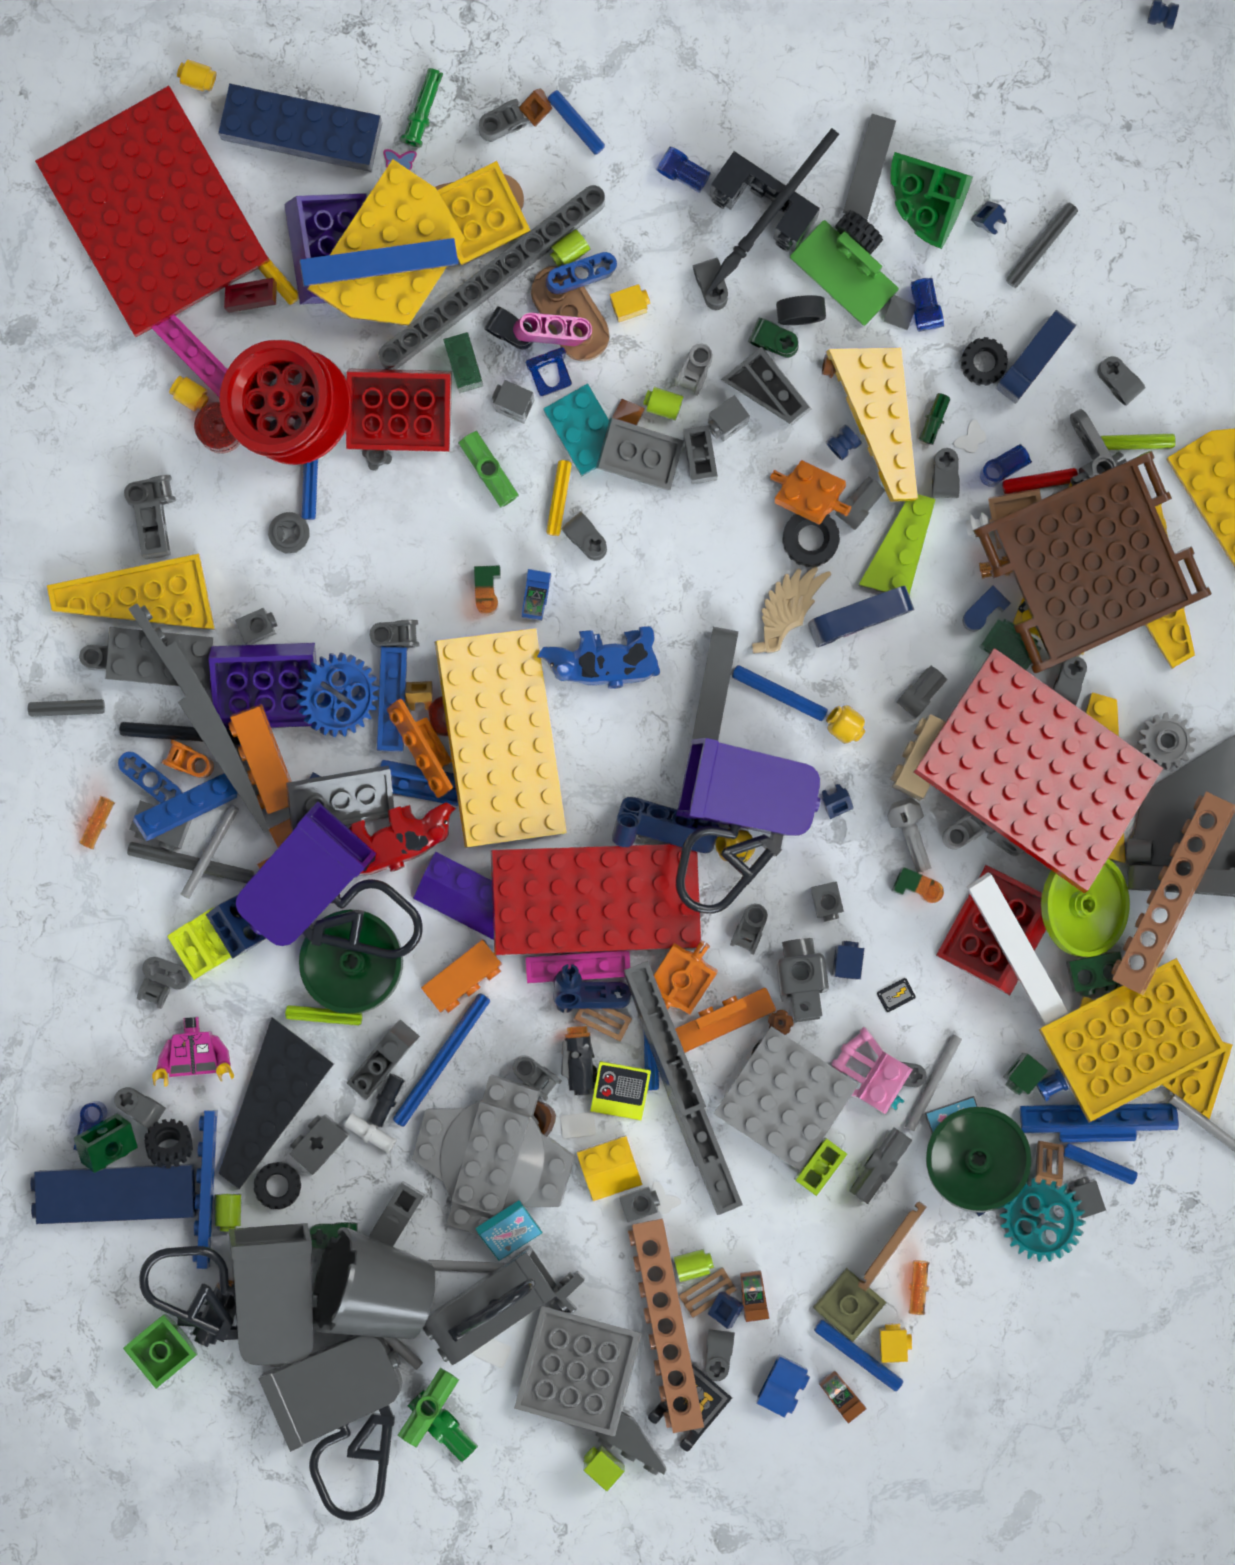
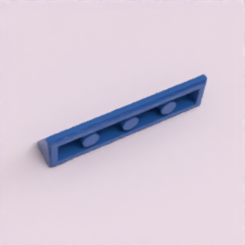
M382 760L381 766L388 765L391 771L393 794L438 803L447 802L450 805L459 806L454 773L445 772L453 788L442 797L437 798L418 766Z

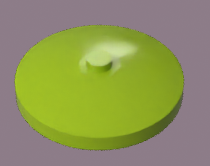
M1109 858L1107 859L1086 893L1081 892L1051 870L1042 892L1041 911L1045 928L1052 941L1064 952L1080 957L1101 955L1118 942L1127 925L1130 898L1124 876L1114 862Z

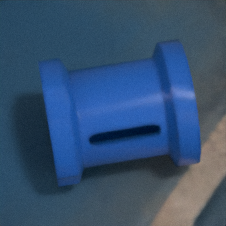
M1059 1069L1054 1070V1074L1039 1081L1036 1085L1046 1102L1050 1100V1096L1057 1092L1069 1089Z

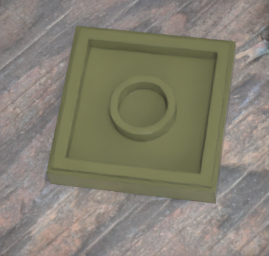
M846 1268L813 1308L849 1340L854 1342L887 1302L870 1287L866 1292L858 1287L860 1279Z

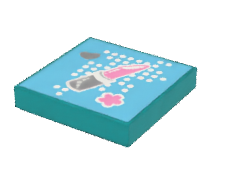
M520 1200L475 1228L498 1261L543 1233Z

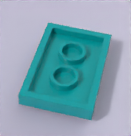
M587 383L543 408L581 477L596 469L609 423L608 417Z

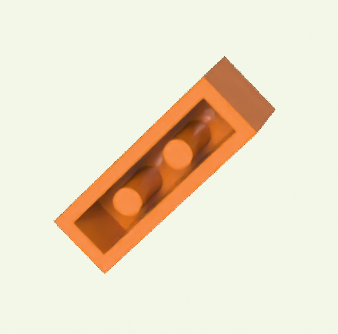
M482 939L422 986L421 989L439 1012L446 1010L449 1013L460 1004L458 999L465 993L470 997L481 987L478 983L484 978L490 981L501 972L498 967L502 965V962Z

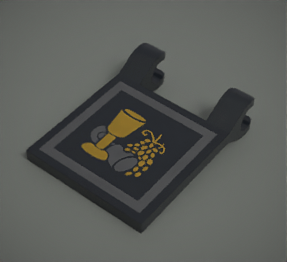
M693 1363L692 1368L704 1427L690 1430L688 1435L680 1442V1447L686 1452L694 1446L700 1436L732 1399L729 1394ZM683 1375L675 1385H678L683 1381ZM677 1397L673 1402L674 1408L678 1411H684L689 1404L685 1397ZM661 1401L648 1415V1419L653 1424H657L664 1416V1412H669L667 1401Z

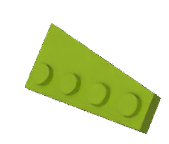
M917 494L918 499L904 503L858 586L883 593L906 586L910 595L936 499Z

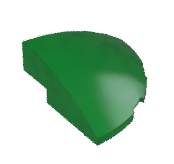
M894 152L891 164V185L894 186L897 210L902 219L908 222L919 238L932 246L942 249L962 209L973 176Z

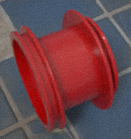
M268 340L250 346L241 352L230 364L221 384L220 409L230 433L248 450L282 464H306L323 457L341 440L350 420L351 394L341 370L324 355L314 352L294 341ZM301 373L302 379L300 383L295 385L294 379ZM277 378L276 383L273 386H270L273 383V381ZM313 395L314 402L311 406L307 407V399ZM283 396L285 403L281 406L280 399ZM301 418L302 424L299 429L295 430V421ZM276 419L277 426L271 431L270 423Z

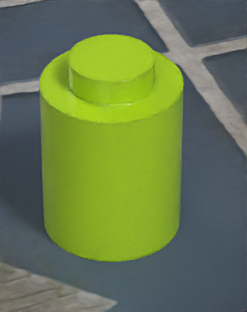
M574 229L551 247L552 253L550 257L560 267L561 265L575 262L591 249L580 232Z
M654 387L653 391H647L643 405L647 406V412L676 421L684 396Z
M215 1194V1226H219L220 1231L229 1232V1229L241 1226V1194Z
M704 1249L674 1257L680 1282L709 1275V1269L714 1268L711 1254H705Z

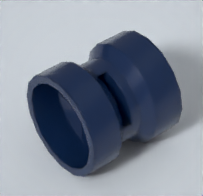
M1153 0L1147 23L1156 25L1163 22L1164 28L1172 30L1178 14L1179 4L1170 3L1166 6L1162 0Z
M844 425L839 429L837 437L831 436L826 441V444L843 461L849 455L848 450L856 449L862 442L850 427Z

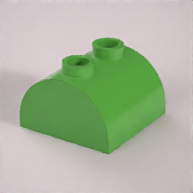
M163 1314L123 1348L155 1389L198 1355L188 1336L167 1314Z

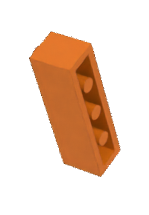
M262 704L232 714L230 717L232 721L228 723L233 737L238 736L241 746H238V751L242 760H247L251 769L247 773L251 784H256L260 794L257 795V800L261 809L266 808L267 813L270 814L289 807L286 783L292 782Z

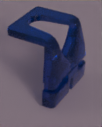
M563 347L533 357L525 362L527 369L532 374L540 396H546L572 385L564 363L566 351ZM557 363L560 381L556 386L550 387L545 383L538 370L546 365Z

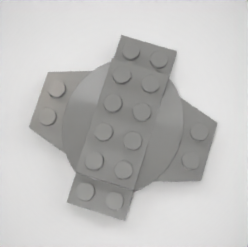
M490 1075L483 1099L468 1108L426 1109L412 1160L441 1180L451 1196V1202L453 1203L446 1225L479 1235L475 1229L476 1227L518 1200L521 1201L524 1207L561 1206L575 1155L549 1136L546 1137L541 1133L538 1126L539 1123L534 1117V1111L541 1090Z

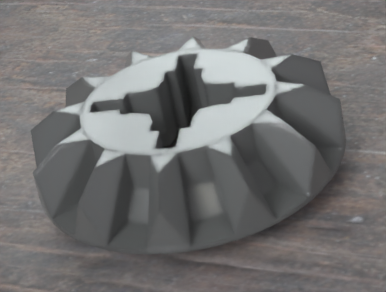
M285 512L272 520L268 536L271 544L277 550L285 554L297 553L306 546L310 537V531L306 520L299 514ZM297 524L294 530L297 541L289 537L282 542L285 533L281 526L291 529Z

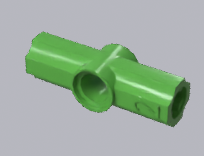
M478 431L468 434L458 442L500 508L519 497V494ZM491 463L496 467L492 475L482 473L481 470L485 464Z
M440 1367L397 1436L417 1448L460 1379ZM430 1400L435 1403L436 1410L433 1414L427 1415L422 1411L421 1405L423 1401Z

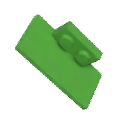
M825 220L790 255V259L863 326H866L899 290L881 272L883 266L845 231L841 235Z

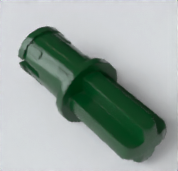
M942 393L936 395L929 415H925L927 419L918 440L934 445L941 424L945 423L943 418L950 402L949 396Z

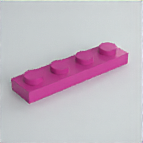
M175 315L163 323L153 326L152 329L220 398L221 384L227 368Z
M629 951L525 957L527 983L553 982L554 977L566 964L569 966L568 969L571 968V964L577 966L582 980L625 977L623 970L631 968Z

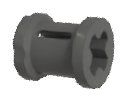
M145 978L137 994V1000H147L156 1004L157 1008L162 1009L170 988L167 986L164 988L150 983V979Z

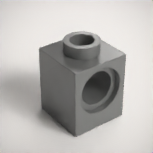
M264 608L235 620L246 645H252L275 635L274 627L278 626L273 613H267ZM257 619L263 620L265 623L264 629L258 633L253 632L251 629L252 623Z
M837 881L810 888L817 918L823 917L824 922L838 919V913H842L844 910ZM824 895H830L835 900V905L830 910H826L821 906L820 901Z
M1087 1176L1074 1180V1185L1068 1187L1070 1192H1076L1072 1199L1074 1201H1082L1076 1206L1078 1210H1085V1213L1079 1216V1218L1082 1219L1106 1211L1096 1180H1089Z
M649 1186L619 1196L628 1223L657 1213L656 1206L660 1205L656 1190L650 1191ZM639 1196H643L648 1200V1207L643 1211L636 1210L633 1206L634 1199Z

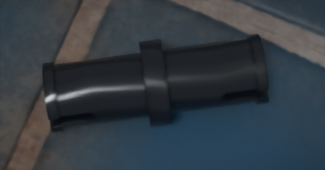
M389 1074L381 1094L378 1093L376 1097L378 1101L368 1118L370 1123L383 1127L391 1107H395L397 1103L395 1099L405 1082L403 1078L395 1074Z

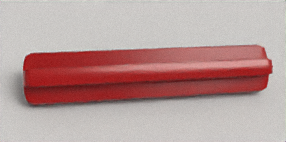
M1076 468L1006 479L1002 481V490L1004 494L1069 484L1071 482L1070 479L1077 476L1078 472Z

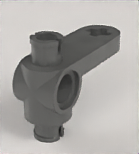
M1079 409L1070 414L1071 424L1093 460L1079 468V475L1070 479L1072 486L1097 475L1096 466H1101L1106 471L1126 462V458L1118 461L1124 456L1121 452H1117L1113 456L1110 454L1084 410Z

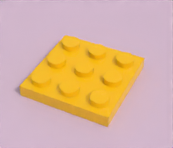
M497 161L437 190L465 237L464 242L457 251V257L462 266L531 231Z

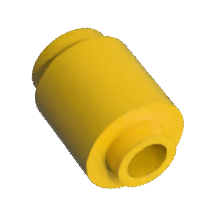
M189 59L185 63L181 62L177 71L180 84L202 92L212 90L217 76V72L213 71L212 67Z
M178 376L169 391L173 395L174 400L194 412L198 408L202 410L209 400V396H207L208 390L188 377Z

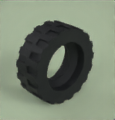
M795 514L785 525L782 543L785 552L796 564L804 565L805 567H818L821 564L827 563L836 553L840 543V531L835 520L829 514L825 516L820 525ZM809 525L818 527L824 535L822 546L813 551L804 549L798 540L799 532Z

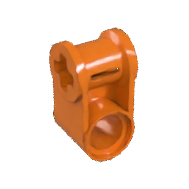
M173 739L171 740L172 746L166 759L162 760V764L199 778H207L213 773L214 762L210 757L193 750V748ZM199 759H204L206 762V769L202 773H198L195 770V763Z

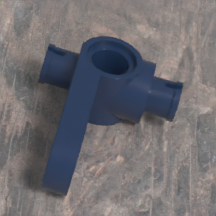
M568 964L564 965L562 970L553 979V1000L558 1011L564 1013V1009H566L567 1013L572 1011V1009H620L628 1006L631 1000V992L627 984L623 982H582L579 970L573 964H571L570 969H568ZM615 992H619L622 997L617 998Z

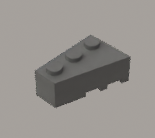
M762 347L721 379L791 425L812 409Z

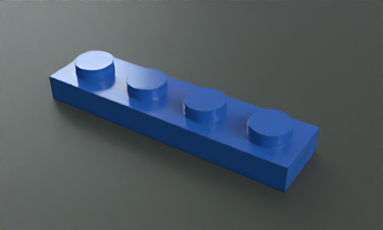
M381 647L377 751L404 752L402 736L395 724L390 720L387 708L399 699H402L404 703L406 701L407 648Z
M223 773L135 815L133 822L144 839L148 841L236 799L238 792L226 774Z

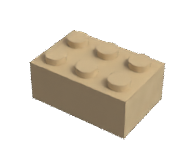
M931 714L926 719L922 717L913 732L917 737L914 742L910 741L902 754V757L906 759L903 765L899 764L896 766L890 780L894 781L892 788L918 801L925 797L931 784L913 771L946 721Z

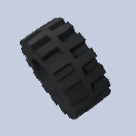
M848 210L835 225L837 232L842 235L845 231L870 255L883 241L882 235L879 234L880 232L868 220L853 210Z
M989 337L977 338L969 343L961 357V369H963L964 376H967L971 383L974 382L979 386H988L997 382L1004 375L1008 365L1007 351L1004 350L1003 345L996 342L997 340L988 339ZM987 351L994 356L995 366L991 371L982 372L975 367L974 357L977 353Z
M163 1119L162 1123L159 1124L157 1121L154 1123V1128L150 1126L147 1129L148 1133H145L144 1143L147 1157L151 1160L152 1164L155 1165L157 1163L160 1168L166 1165V1169H170L171 1165L178 1167L180 1162L185 1163L187 1157H191V1151H193L192 1137L188 1126L184 1125L182 1121L179 1120L176 1123L175 1119H170V1122ZM174 1139L179 1141L170 1148L159 1146L165 1140Z
M274 1162L267 1164L257 1173L253 1183V1190L257 1200L263 1206L269 1209H284L293 1204L298 1198L301 1190V1178L289 1164ZM282 1175L288 1181V1190L283 1196L275 1197L268 1192L266 1185L271 1176Z

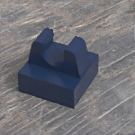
M987 201L972 217L971 221L977 227L983 228L988 233L995 235L998 231L994 228V224L997 221L1002 224L1007 222L1004 216L1006 211L1000 204Z
M840 784L835 785L837 792L828 795L826 789L822 791V800L830 819L854 809L847 789H843Z
M723 1291L719 1292L708 1315L725 1328L730 1329L735 1324L744 1306L735 1297H731Z

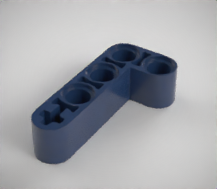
M1055 310L995 389L1016 404L1077 325L1058 310Z
M901 586L820 615L807 624L816 648L846 635L910 613L915 609L906 586Z
M626 797L622 800L612 833V841L620 847H630L634 844L638 834L683 847L687 837L695 830L705 826L719 827V825L710 821L676 816L677 809L636 797ZM706 835L699 838L691 850L700 853L712 852L717 836Z

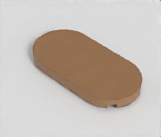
M558 266L544 268L535 276L531 288L532 301L540 314L580 317L588 320L592 326V334L586 341L578 346L560 345V347L567 356L577 361H590L599 357L605 351L609 342V328L602 314L584 286L562 294L551 293L546 287V278L550 271L558 268ZM569 272L566 278L558 280L555 276L553 283H558L561 286L563 281L569 278ZM548 324L551 333L557 335L556 327ZM573 327L574 334L582 337L581 330L578 327Z
M920 1201L915 1204L918 1210H912L908 1213L864 1274L866 1282L863 1280L859 1281L858 1287L865 1292L927 1208Z

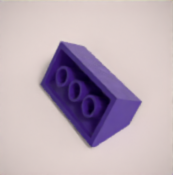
M435 852L413 899L494 940L492 880Z

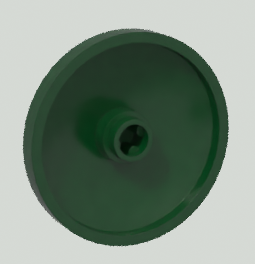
M349 909L337 911L325 916L322 919L350 912L353 910ZM364 911L359 942L389 950L401 948L399 939L392 928L379 917ZM352 922L325 929V934L349 939ZM306 937L302 943L299 954V971L302 982L315 1001L334 1012L360 1014L373 1010L392 995L400 981L403 970V957L388 959L326 944H321V946L312 945V942Z
M969 1107L950 1114L936 1127L927 1146L926 1168L933 1187L948 1203L965 1211L989 1212L1009 1204L1024 1188L1031 1170V1149L1023 1130L1012 1118L992 1108Z

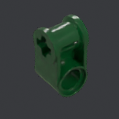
M763 318L757 319L748 339L750 344L758 348L762 347L764 350L784 358L794 356L799 348L796 334ZM790 339L793 347L788 346L786 350L783 349L781 342H786Z
M358 1223L315 1224L309 1230L312 1247L325 1249L331 1237L337 1238L339 1236L338 1229L342 1227L358 1232ZM317 1229H321L322 1234H327V1238H323L322 1243H317V1239L312 1238V1234H316Z

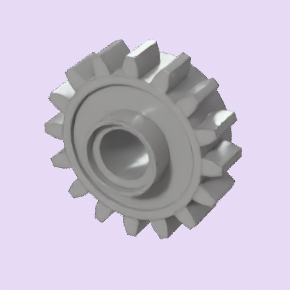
M1168 712L1163 713L1162 719L1158 715L1153 716L1154 723L1146 721L1144 724L1147 729L1139 731L1143 739L1137 741V744L1143 745L1144 748L1140 752L1147 754L1148 758L1159 766L1164 764L1166 770L1171 768V763L1176 768L1180 767V759L1187 762L1189 757L1186 753H1192L1195 750L1190 746V743L1196 741V738L1189 736L1194 729L1185 728L1188 721L1185 719L1179 722L1178 714L1169 719ZM1163 734L1169 735L1172 738L1173 743L1170 748L1162 746L1160 740Z

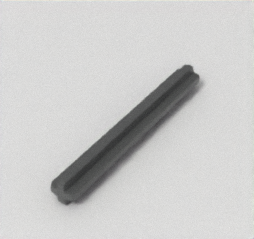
M130 842L127 849L129 856L192 871L200 859L135 842ZM210 861L204 872L205 874L246 884L254 876V871L215 861Z

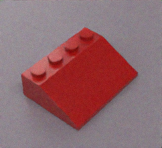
M349 368L347 370L346 381L350 389L352 405L350 420L346 428V449L450 451L452 371Z
M985 865L979 878L986 873L992 875L1035 951L1046 931L1041 911L1042 892ZM969 894L936 956L1010 996L1019 979L971 894Z

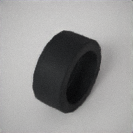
M795 296L781 299L776 303L778 323L781 325H806L826 319L825 298L822 296Z

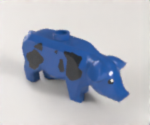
M651 626L639 627V630L624 632L627 640L626 646L616 643L603 645L600 634H594L592 630L579 631L581 641L579 648L574 652L562 647H543L537 656L543 658L548 663L555 678L560 681H571L585 685L608 684L609 689L622 688L623 683L643 682L652 676L660 674L658 660L652 648L655 638Z

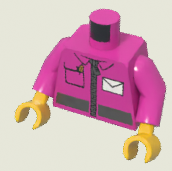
M199 1017L183 1018L184 1034L172 1035V1038L166 1041L158 1057L156 1070L152 1074L153 1085L156 1086V1081L162 1078L164 1079V1087L169 1084L168 1073L169 1077L217 1073L221 1082L223 1081L222 1075L224 1073H229L231 1079L234 1078V1073L230 1067L229 1050L221 1039L213 1035L211 1031L200 1032Z

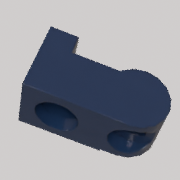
M992 585L964 614L962 619L964 627L972 632L979 631L985 625L987 617L996 608L1003 612L1011 602Z

